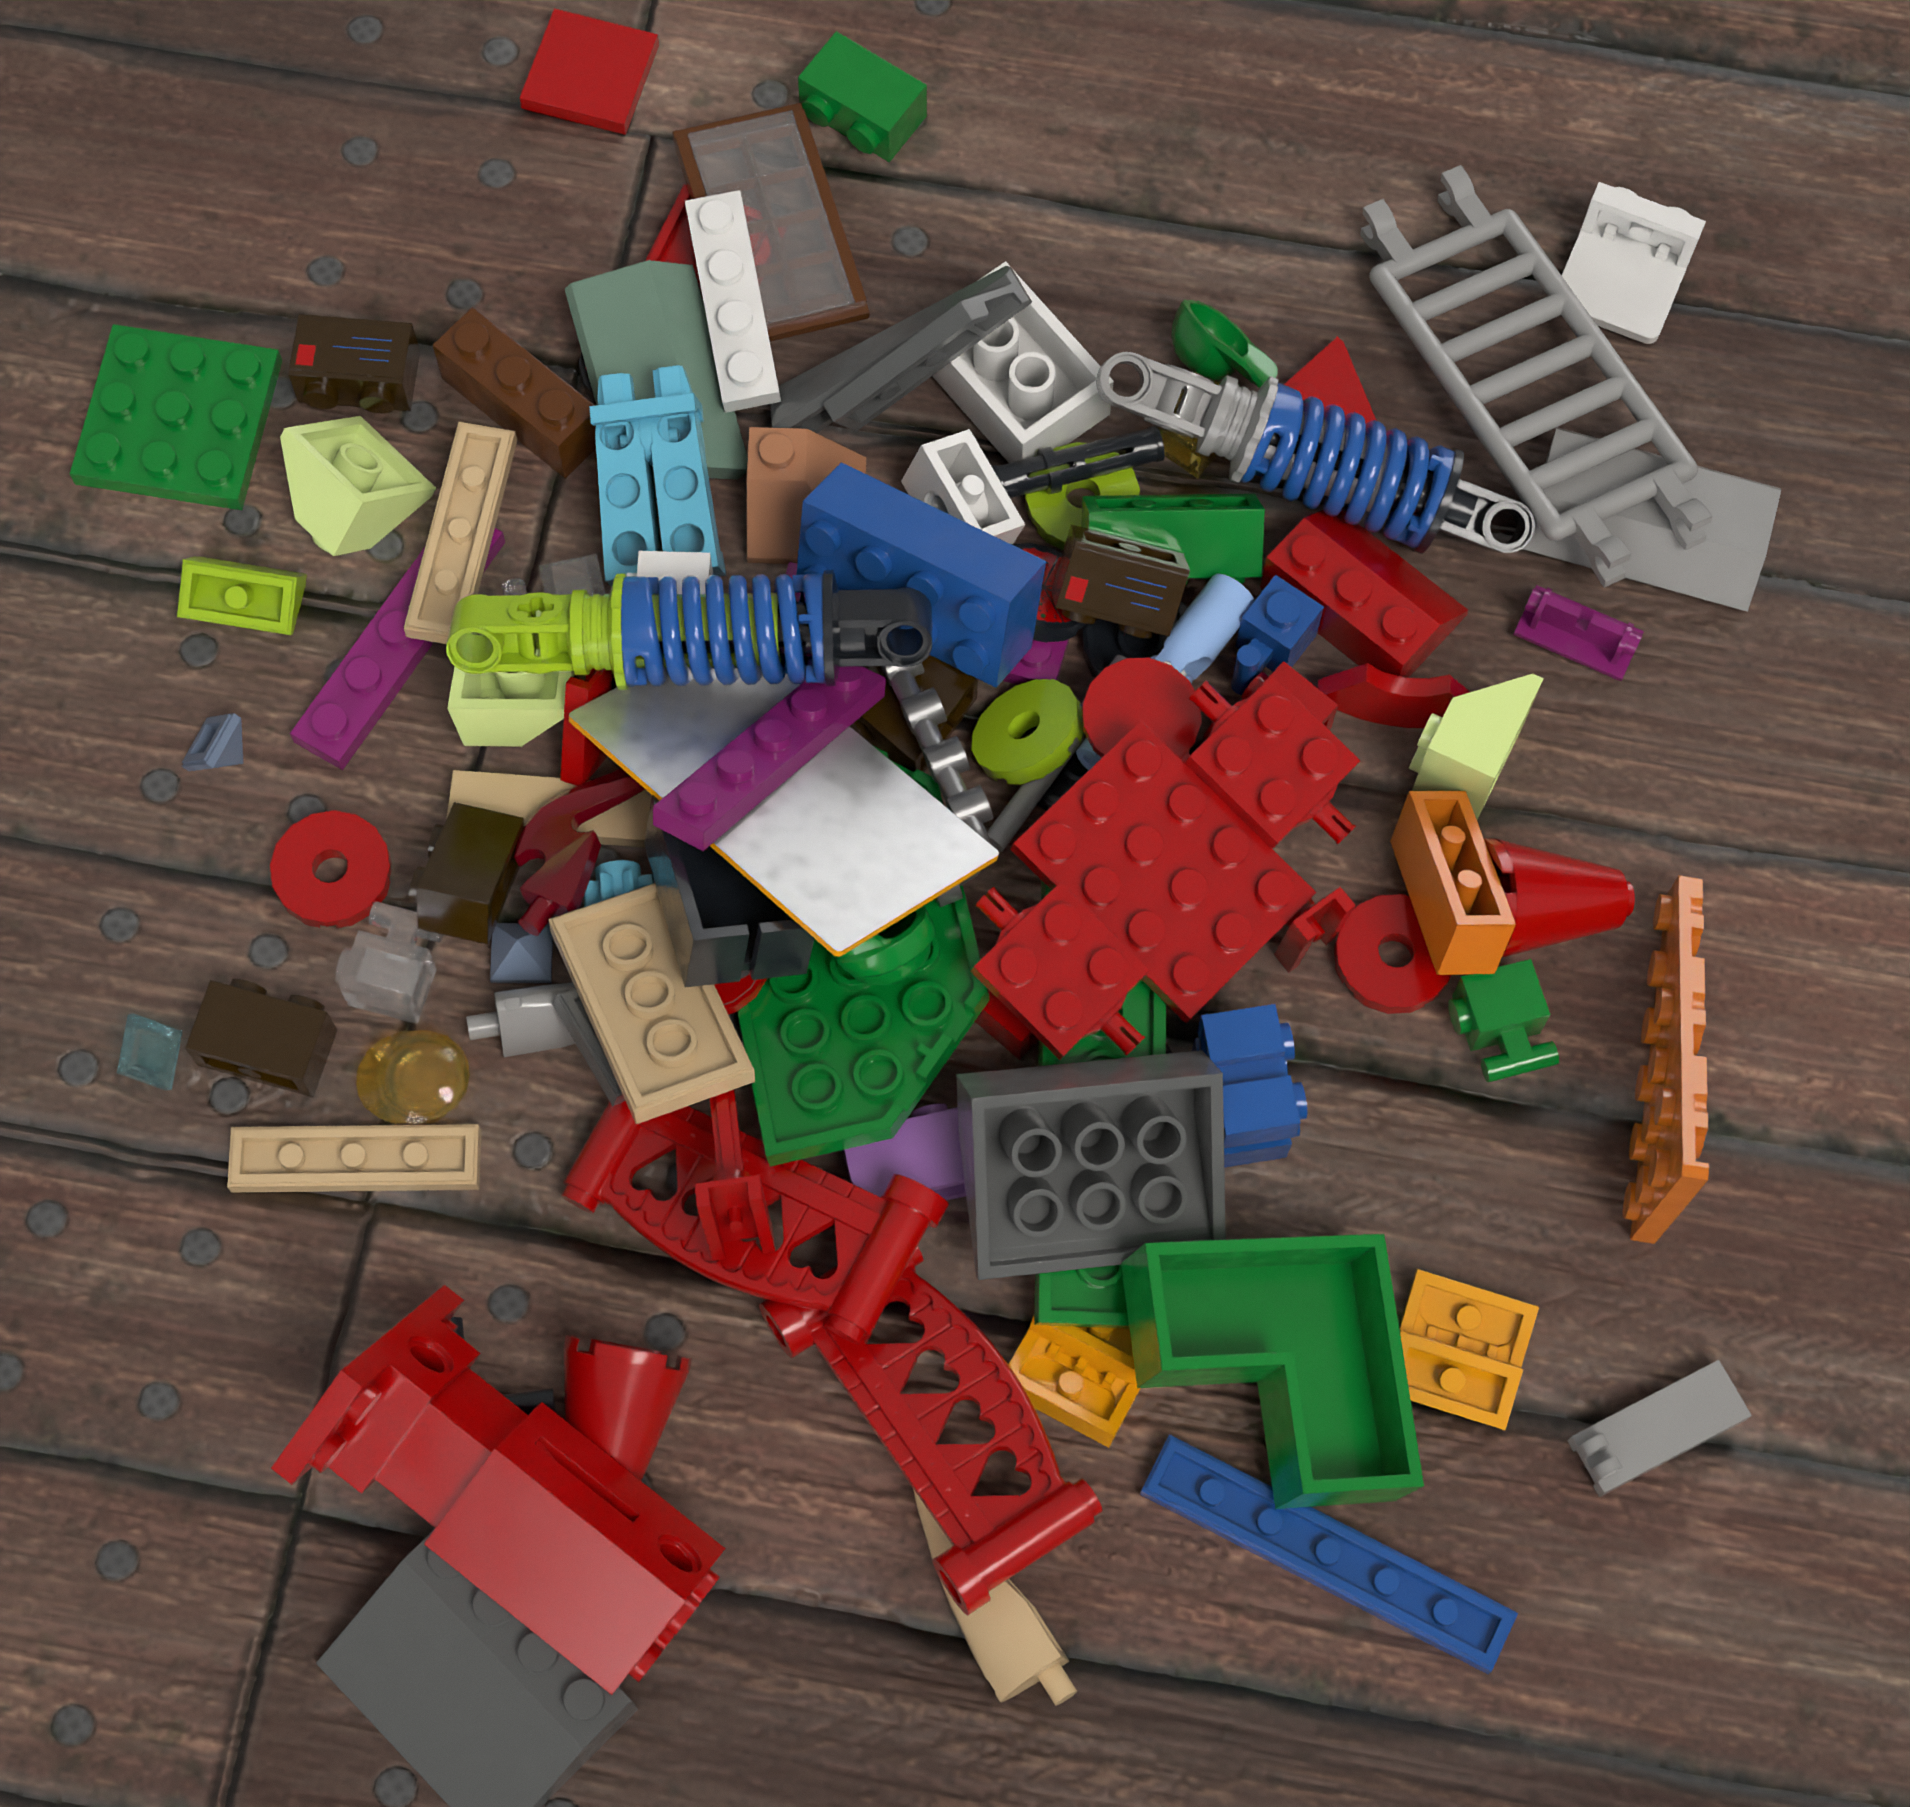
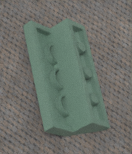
M647 260L570 283L564 288L596 405H598V381L602 375L630 374L633 378L635 400L655 398L652 370L676 365L683 366L692 392L696 395L703 408L704 422H701L709 478L738 480L747 473L748 457L735 411L725 413L705 306L693 265ZM651 465V466H652L653 483H654V492H655V497H656L654 470H653V465Z

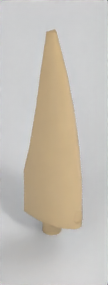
M913 1489L918 1513L933 1559L952 1547V1544ZM1010 1579L989 1592L991 1601L968 1616L957 1606L942 1583L950 1607L970 1650L986 1680L990 1682L995 1690V1695L1000 1703L1018 1695L1039 1681L1055 1706L1068 1700L1077 1692L1062 1668L1063 1665L1069 1662L1067 1656L1037 1609Z

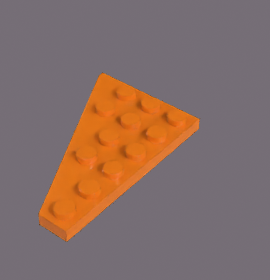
M1678 875L1667 895L1659 894L1654 911L1653 929L1662 931L1660 951L1653 950L1647 975V985L1656 987L1654 1008L1647 1007L1641 1031V1042L1650 1044L1648 1065L1640 1066L1635 1088V1100L1644 1102L1642 1124H1634L1629 1145V1159L1638 1161L1636 1183H1628L1623 1202V1218L1632 1220L1630 1240L1655 1244L1705 1185L1709 1175V1163L1696 1161L1701 1155L1708 1131L1707 1057L1696 1056L1699 1052L1706 1027V1011L1704 1007L1705 958L1696 957L1704 930V915L1702 913L1703 879Z

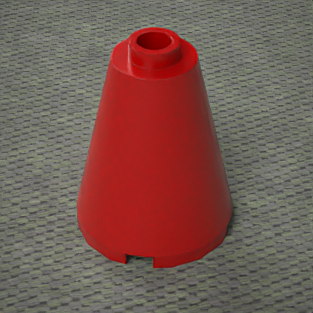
M1484 838L1516 923L1502 958L1618 929L1623 925L1626 917L1630 916L1633 912L1635 904L1634 889L1632 884L1626 881L1624 874L1619 869L1496 838Z
M566 1335L563 1347L565 1421L642 1481L689 1374L692 1358L677 1355L675 1367L666 1366L668 1355H662V1351L591 1339L589 1351L578 1350L580 1339L577 1336Z

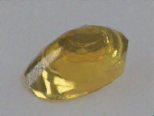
M428 1030L399 1031L381 1039L367 1050L357 1070L356 1083L358 1095L366 1109L378 1118L399 1125L434 1123L456 1110L465 1098L470 1078L469 1063L463 1049L446 1035Z

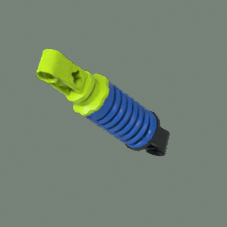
M824 570V573L793 575V580L787 574H780L774 582V593H771L770 580L764 574H757L753 577L751 593H747V581L742 575L730 577L728 593H724L722 578L718 575H710L705 580V594H700V581L694 575L683 578L682 594H677V581L672 576H664L659 581L658 577H627L626 574H616L610 594L604 595L593 594V596H590L586 589L573 590L572 594L567 595L536 592L505 596L475 594L464 597L456 604L453 611L446 653L450 662L456 668L470 674L486 672L544 674L553 671H574L575 675H589L592 669L612 670L619 690H628V687L647 685V679L651 685L661 686L665 683L668 675L677 686H685L692 680V677L701 686H708L715 680V677L723 685H732L738 680L739 675L747 685H755L761 680L762 675L769 684H779L784 680L786 671L790 682L793 684H801L806 679V683L826 684V687L836 686L840 667H912L923 662L932 650V606L929 599L922 592L913 588L838 590L834 570ZM795 593H800L799 601H796ZM538 610L541 611L540 617H536V611ZM902 625H907V626H912L913 628H910V629H899V628H897V627H898V626H902ZM469 632H477V633H481V634H483V635H485V636H477V635H473V634H471V633H469ZM536 649H540L539 656L535 655Z

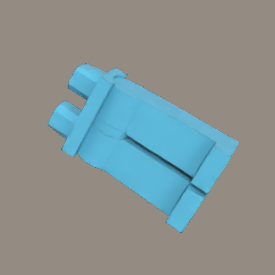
M680 365L652 370L655 398L635 400L633 378L630 374L602 375L598 381V405L589 406L591 424L596 426L595 438L605 581L611 587L616 574L627 575V573H637L638 551H661L651 465H653L662 550L666 552L710 553L713 575L726 576L723 552L720 550L705 457V444L701 422H704L703 408L696 395L692 392L685 369Z

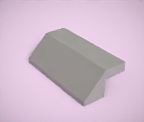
M1556 427L1545 463L1592 443L1599 438ZM1634 448L1543 491L1558 513L1561 514L1668 464L1661 455ZM1698 466L1696 476L1683 484L1694 499L1697 498L1707 507L1713 517L1710 523L1701 527L1707 535L1705 542L1687 550H1684L1672 530L1670 520L1654 497L1602 520L1612 536L1620 538L1631 553L1630 560L1621 563L1626 572L1625 578L1748 612L1766 558L1781 488ZM1535 522L1534 535L1528 545L1523 548L1524 550L1592 568L1588 555L1573 534L1561 540H1549Z

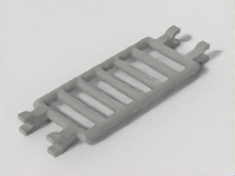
M1462 165L1441 174V182L1447 191L1438 194L1440 206L1448 215L1454 216L1462 228L1415 249L1411 248L1397 228L1393 213L1384 199L1363 207V215L1369 225L1361 228L1360 235L1371 249L1377 250L1384 261L1371 269L1369 273L1371 283L1517 496L1529 508L1535 522L1549 540L1557 541L1573 534L1588 555L1592 569L1604 588L1625 578L1626 572L1621 563L1630 560L1631 553L1620 538L1612 536L1602 520L1654 497L1670 520L1674 535L1684 550L1705 542L1707 535L1701 527L1710 523L1713 516L1700 500L1692 497L1683 484L1696 476L1698 473L1697 463L1515 211L1504 209L1490 215L1475 194L1471 179ZM1502 234H1504L1519 255L1415 302H1412L1398 282V280ZM1531 274L1547 295L1543 299L1444 343L1439 341L1426 322ZM1560 315L1577 336L1573 340L1472 385L1468 383L1454 363ZM1590 356L1607 378V380L1500 428L1484 406V404ZM1620 398L1637 420L1636 423L1530 471L1513 448L1518 444ZM1652 441L1668 464L1561 514L1558 513L1543 491Z

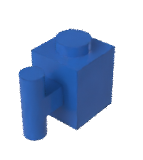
M1275 575L1241 618L1235 646L1239 650L1231 680L1233 691L1243 695L1248 685L1265 667L1274 672L1283 661L1293 667L1316 637L1324 606Z

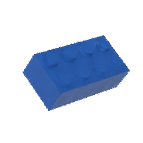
M842 462L803 500L796 575L824 573V570H834L838 590H881L905 587L922 592L929 599L932 606V650L929 655L995 688L998 687L1031 649L1046 566L1045 560ZM902 625V626H898L897 628H899V629H910V628H913V627H912V626H907V625Z

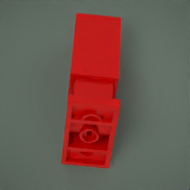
M443 1285L338 1373L271 1469L293 1485L312 1467L319 1473L330 1468L361 1494L375 1481H378L435 1527L424 1543L425 1546L612 1695L628 1674L637 1682H640L672 1638L676 1636L694 1613L701 1601L720 1578L710 1568L726 1548L543 1402L527 1415L472 1371L470 1367L481 1353L455 1333L458 1326L451 1321V1318L462 1305L464 1299L449 1287Z

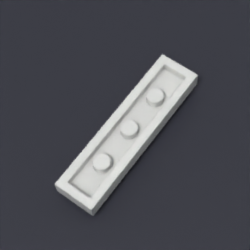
M737 190L686 200L687 216L725 413L781 402L741 191Z

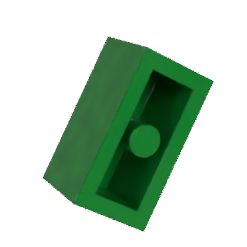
M837 31L798 76L799 103H801L806 116L813 123L821 127H831L846 136L852 145L866 154L874 153L889 163L927 117V85Z

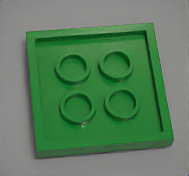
M113 324L69 473L74 484L243 510L283 361L279 350Z

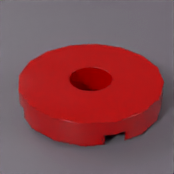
M336 810L314 813L291 825L276 843L270 862L272 887L286 911L305 925L321 928L320 925L326 927L335 925L336 928L353 926L373 914L387 896L391 883L392 862L388 846L376 827L360 816ZM329 858L345 860L348 864L347 871L338 881L326 883L316 878V871L323 861Z
M1404 894L1379 895L1358 904L1340 930L1334 946L1335 969L1341 982H1345L1347 988L1354 993L1353 997L1361 1004L1386 1014L1412 1013L1423 1008L1426 1003L1433 1001L1442 993L1451 978V975L1436 974L1411 899ZM1389 941L1399 942L1409 950L1411 961L1403 967L1389 966L1382 961L1378 948Z

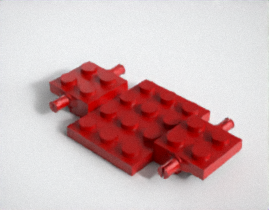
M1274 675L1251 697L1236 702L1233 706L1206 680L1189 697V700L1215 724L1207 740L1188 757L1185 763L1142 720L1139 721L1013 843L1010 850L1052 891L1037 905L1024 909L1021 913H1018L996 891L995 887H992L976 903L975 906L1001 930L995 946L972 968L971 973L1059 1060L1081 1039L1097 1033L1100 1029L1127 1056L1145 1036H1142L1118 1011L1121 1009L1126 995L1141 980L1187 1023L1317 893L1273 849L1294 828L1308 823L1311 819L1337 845L1356 827L1330 800L1333 798L1338 784L1361 760Z

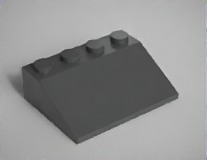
M1203 1050L956 1074L959 1141L975 1272L978 1280L1121 1265L1125 1259L1145 1243L1226 1240L1223 1073Z
M431 1532L400 1562L316 1664L450 1807H542L633 1716L638 1708L619 1687L612 1695L425 1546L424 1543L432 1534Z

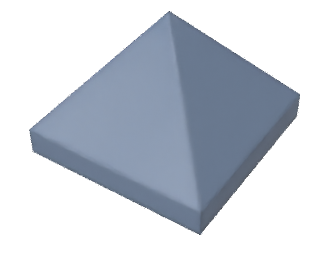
M231 713L206 718L182 761V767L187 771H196L244 764L241 717Z
M497 923L492 934L490 982L552 983L553 936L550 932L549 923H547L538 936L526 932L519 923Z

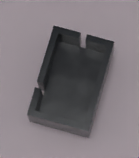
M652 795L644 845L685 988L739 982L742 971L746 970L750 971L752 980L807 974L814 937L712 847L709 846L702 851L654 826L653 806L659 800Z

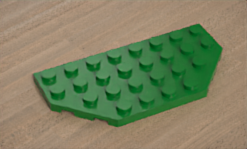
M875 747L878 751H880L884 756L888 758V754L886 752ZM893 762L943 804L940 788L932 776L919 769L912 772ZM963 885L960 886L963 895L962 899L940 908L935 899L924 905L934 922L936 934L932 940L931 952L927 961L913 976L895 985H870L858 982L849 972L844 971L832 953L814 938L807 974L767 978L757 997L738 1011L745 1051L755 1072V1082L752 1083L765 1154L770 1167L894 1138L990 1000L988 988L971 973L972 968L981 959Z

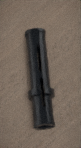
M1154 425L1144 430L1099 439L1054 451L1051 447L1038 449L1037 456L991 467L1010 498L1043 490L1050 495L1061 492L1062 485L1109 475L1151 462L1164 461L1165 450L1160 431ZM1121 450L1126 451V454L1091 463L1085 462V459ZM1065 464L1069 465L1067 469L1032 478L1027 477V474Z

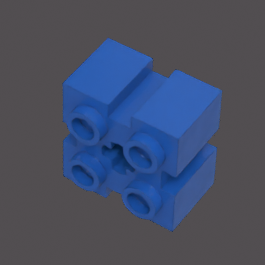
M1276 1004L1201 1015L1197 1029L1198 1038H1195L1191 1051L1203 1050L1223 1073L1224 1168L1286 1158L1292 1145L1291 1138L1300 1136V1120L1307 1119V1101L1301 1082L1292 1083L1291 1075H1288L1287 1060H1294L1295 1058L1294 1040L1289 1023H1279Z

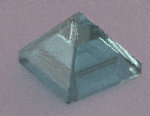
M134 1013L128 1014L117 1074L166 1091L172 1090L182 1031Z

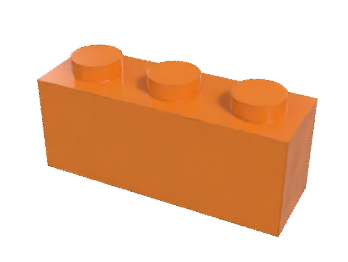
M1409 791L1390 842L1436 974H1495L1516 923L1466 791Z

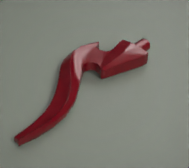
M622 768L553 797L541 806L523 826L514 854L518 866L522 867L531 859L539 858L545 860L544 865L519 888L525 901L531 904L518 921L519 925L526 932L538 936L549 922L548 919H551L553 915L560 916L580 909L602 845L594 830L577 832L578 827L582 823L646 790Z

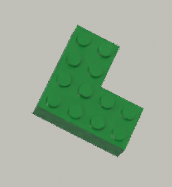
M1385 1234L1145 1243L1121 1263L1137 1388L1257 1382L1275 1509L1393 1502L1424 1487Z

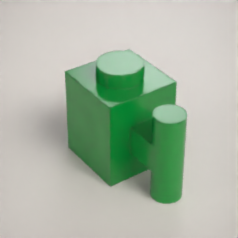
M1531 959L1497 967L1495 974H1469L1461 976L1452 995L1453 999L1448 1001L1449 1015L1455 1032L1458 1035L1465 1034L1470 1051L1499 1045L1501 1051L1499 1055L1481 1059V1069L1487 1083L1559 1064L1558 1050L1553 1041L1530 1046L1528 1040L1529 1036L1541 1033L1550 1017V1012Z

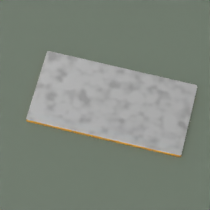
M786 674L784 680L779 684H769L762 675L758 683L747 685L739 675L738 680L732 685H723L715 677V680L708 686H701L692 677V680L685 686H677L668 675L665 683L661 686H653L647 679V685L628 687V690L615 688L569 713V722L660 801L800 684L790 682L788 674ZM850 726L710 845L753 885L837 957L846 954L997 861L999 854L996 848Z

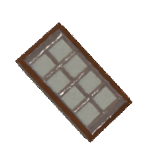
M801 103L672 131L676 153L691 199L737 190L741 191L770 342L870 317L867 299Z

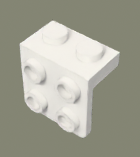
M1599 182L1562 277L1597 326L1645 344L1654 343L1660 335L1706 221L1691 216L1681 208L1666 207L1639 197L1629 189L1612 187Z

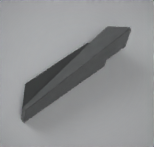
M1004 266L779 385L781 402L770 404L772 428L809 429L818 434L834 422L858 431L1030 305L1032 300L1013 269L1009 266Z

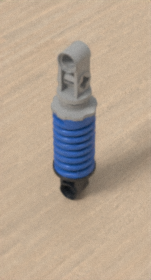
M1133 352L1115 354L1101 365L1097 373V390L1106 403L1143 417L1145 421L1189 438H1197V453L1209 456L1210 453L1214 452L1216 455L1224 456L1225 459L1230 460L1229 481L1237 484L1239 482L1248 483L1257 475L1261 477L1260 488L1263 491L1272 492L1278 486L1281 479H1284L1282 496L1286 500H1296L1304 487L1306 488L1303 495L1305 507L1310 509L1317 508L1325 495L1323 510L1326 515L1331 517L1337 516L1346 503L1344 520L1351 525L1358 524L1365 511H1367L1364 520L1367 531L1372 533L1378 532L1385 523L1383 533L1386 538L1411 547V550L1418 554H1423L1429 548L1438 532L1496 553L1517 552L1527 546L1534 535L1535 521L1527 506L1519 501L1460 479L1464 461V452L1454 447L1449 449L1441 445L1429 450L1427 442L1418 436L1407 439L1406 434L1397 428L1386 432V427L1376 420L1365 424V419L1362 415L1351 412L1345 416L1343 409L1335 404L1324 408L1323 402L1314 396L1303 400L1298 390L1278 383L1279 380L1269 376L1258 392L1250 391L1243 386L1239 387L1238 379L1228 375L1224 377L1219 385H1216L1213 381L1188 370L1169 364L1164 365ZM1128 364L1138 372L1140 385L1133 396H1119L1111 389L1109 374L1115 365ZM1183 388L1184 393L1178 406L1177 412L1175 414L1174 409L1180 396L1181 390ZM1500 510L1508 511L1516 522V530L1513 537L1505 543L1498 542L1490 530L1491 520Z

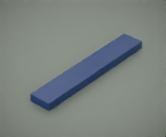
M1170 1434L1140 1492L1141 1496L1486 1674L1492 1672L1518 1615L1517 1612L1312 1507L1275 1509L1271 1486Z

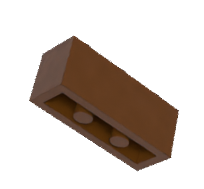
M473 307L433 344L442 379L503 429L515 431L517 440L563 478L566 479L596 449V426L591 424L589 406L595 405Z

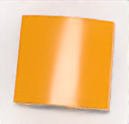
M1416 1268L1399 1326L1411 1401L1506 1430L1524 1370L1521 1367L1539 1307Z
M1033 1316L1026 1335L1008 1364L1022 1384L1036 1410L1110 1448L1141 1388H1137L1130 1329L1034 1325Z

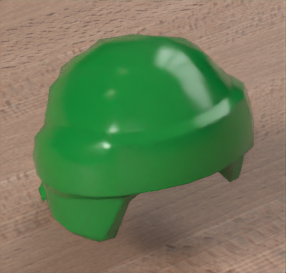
M922 906L840 957L833 955V957L843 970L849 972L858 982L870 985L898 984L913 976L927 961L931 952V943L936 934L934 922L926 908Z

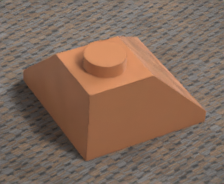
M749 427L747 563L789 564V562L797 564L803 500L841 462L866 474V457L809 429Z

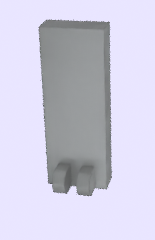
M1717 1360L1578 1432L1567 1441L1573 1452L1577 1451L1595 1482V1485H1593L1595 1491L1601 1497L1737 1426L1752 1415L1721 1362Z

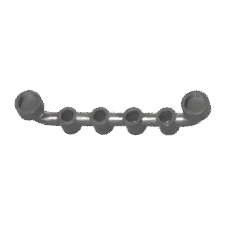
M922 662L912 667L881 666L889 685L892 686L898 698L909 729L919 743L930 774L941 790L947 808L989 843L987 831L983 823L993 819L991 807L982 787L978 785L967 790L960 776V773L970 770L969 762L957 736L947 740L942 738L937 725L947 721V717L934 687L923 692L918 687L914 677L924 673ZM980 871L935 898L939 908L962 899L963 895L960 886L976 877Z

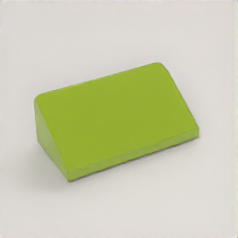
M199 556L183 559L177 617L293 635L306 587L307 574Z

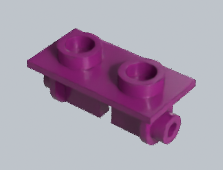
M1536 585L1513 635L1622 681L1644 631L1635 628L1634 624L1630 622L1626 624L1552 592L1553 589L1547 587L1545 589Z

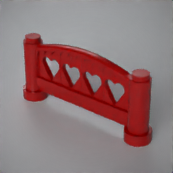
M609 1101L563 1182L566 1188L561 1195L562 1198L591 1214H594L598 1205H604L605 1203L610 1205L632 1228L661 1251L693 1271L722 1285L782 1304L824 1310L831 1316L826 1324V1328L857 1345L861 1343L864 1335L870 1336L928 1226L937 1228L949 1206V1203L935 1191L899 1174H893L882 1196L879 1197L803 1160L770 1167L766 1158L763 1141L739 1130L744 1171L748 1172L750 1176L760 1175L767 1206L781 1199L784 1239L781 1247L776 1252L765 1254L760 1250L757 1240L749 1242L741 1240L723 1242L725 1259L712 1261L700 1216L687 1215L684 1209L687 1198L695 1193V1184L710 1182L717 1174L712 1117L686 1106L636 1124L626 1101L612 1106ZM676 1148L678 1188L676 1194L671 1199L659 1201L655 1199L651 1189H634L632 1180L638 1170ZM835 1224L838 1266L831 1277L820 1279L814 1276L810 1266L803 1268L792 1266L790 1256L795 1247Z
M919 1247L916 1248L887 1304L893 1301L905 1303L910 1309L909 1320L919 1323L924 1328L923 1337L915 1343L867 1344L873 1333L872 1330L870 1336L864 1335L861 1343L857 1345L826 1328V1324L831 1316L824 1310L802 1308L770 1300L763 1301L759 1304L762 1316L784 1352L790 1358H794L811 1346H816L952 1544V1547L933 1558L932 1561L946 1590L967 1616L991 1601L989 1594L991 1590L1095 1522L1094 1517L1103 1511L1099 1499L1084 1479L1081 1478L1072 1484L1070 1481L1065 1482L1060 1475L1059 1466L1041 1420L1022 1384L997 1348L963 1311L929 1282L918 1276L915 1267L924 1262ZM837 1266L817 1278L826 1279L831 1277L835 1273ZM927 1350L940 1352L945 1359L944 1370L955 1373L960 1380L958 1387L950 1393L902 1394L918 1357ZM962 1400L975 1402L980 1408L979 1420L990 1423L995 1429L994 1437L984 1444L937 1445L953 1407ZM997 1451L1010 1452L1016 1459L1015 1471L1026 1474L1031 1480L1030 1489L1022 1495L972 1496L989 1457Z

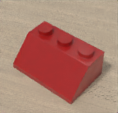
M1324 510L1303 518L1266 557L1260 588L1264 590L1272 578L1277 575L1324 606L1317 633L1355 664L1360 666L1368 663L1385 673L1409 678L1467 616L1469 611L1361 525L1347 523L1344 520V512L1342 510L1335 517L1326 515Z

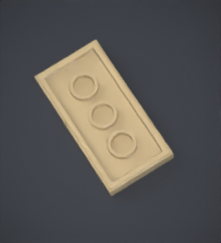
M655 883L548 919L553 939L636 1124L755 1082L754 1068L714 984L685 988Z

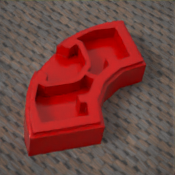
M1368 663L1318 680V689L1338 704V711L1365 721L1404 728H1425L1432 713L1443 717L1453 697L1470 693L1468 689L1450 674L1432 678H1406L1385 673Z

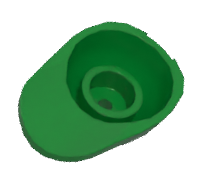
M1184 299L1181 302L1172 324L1171 338L1175 354L1191 371L1211 381L1221 380L1226 375L1230 376L1238 372L1258 388H1261L1269 376L1276 378L1278 374L1276 364L1262 350L1255 346L1227 316L1200 301Z

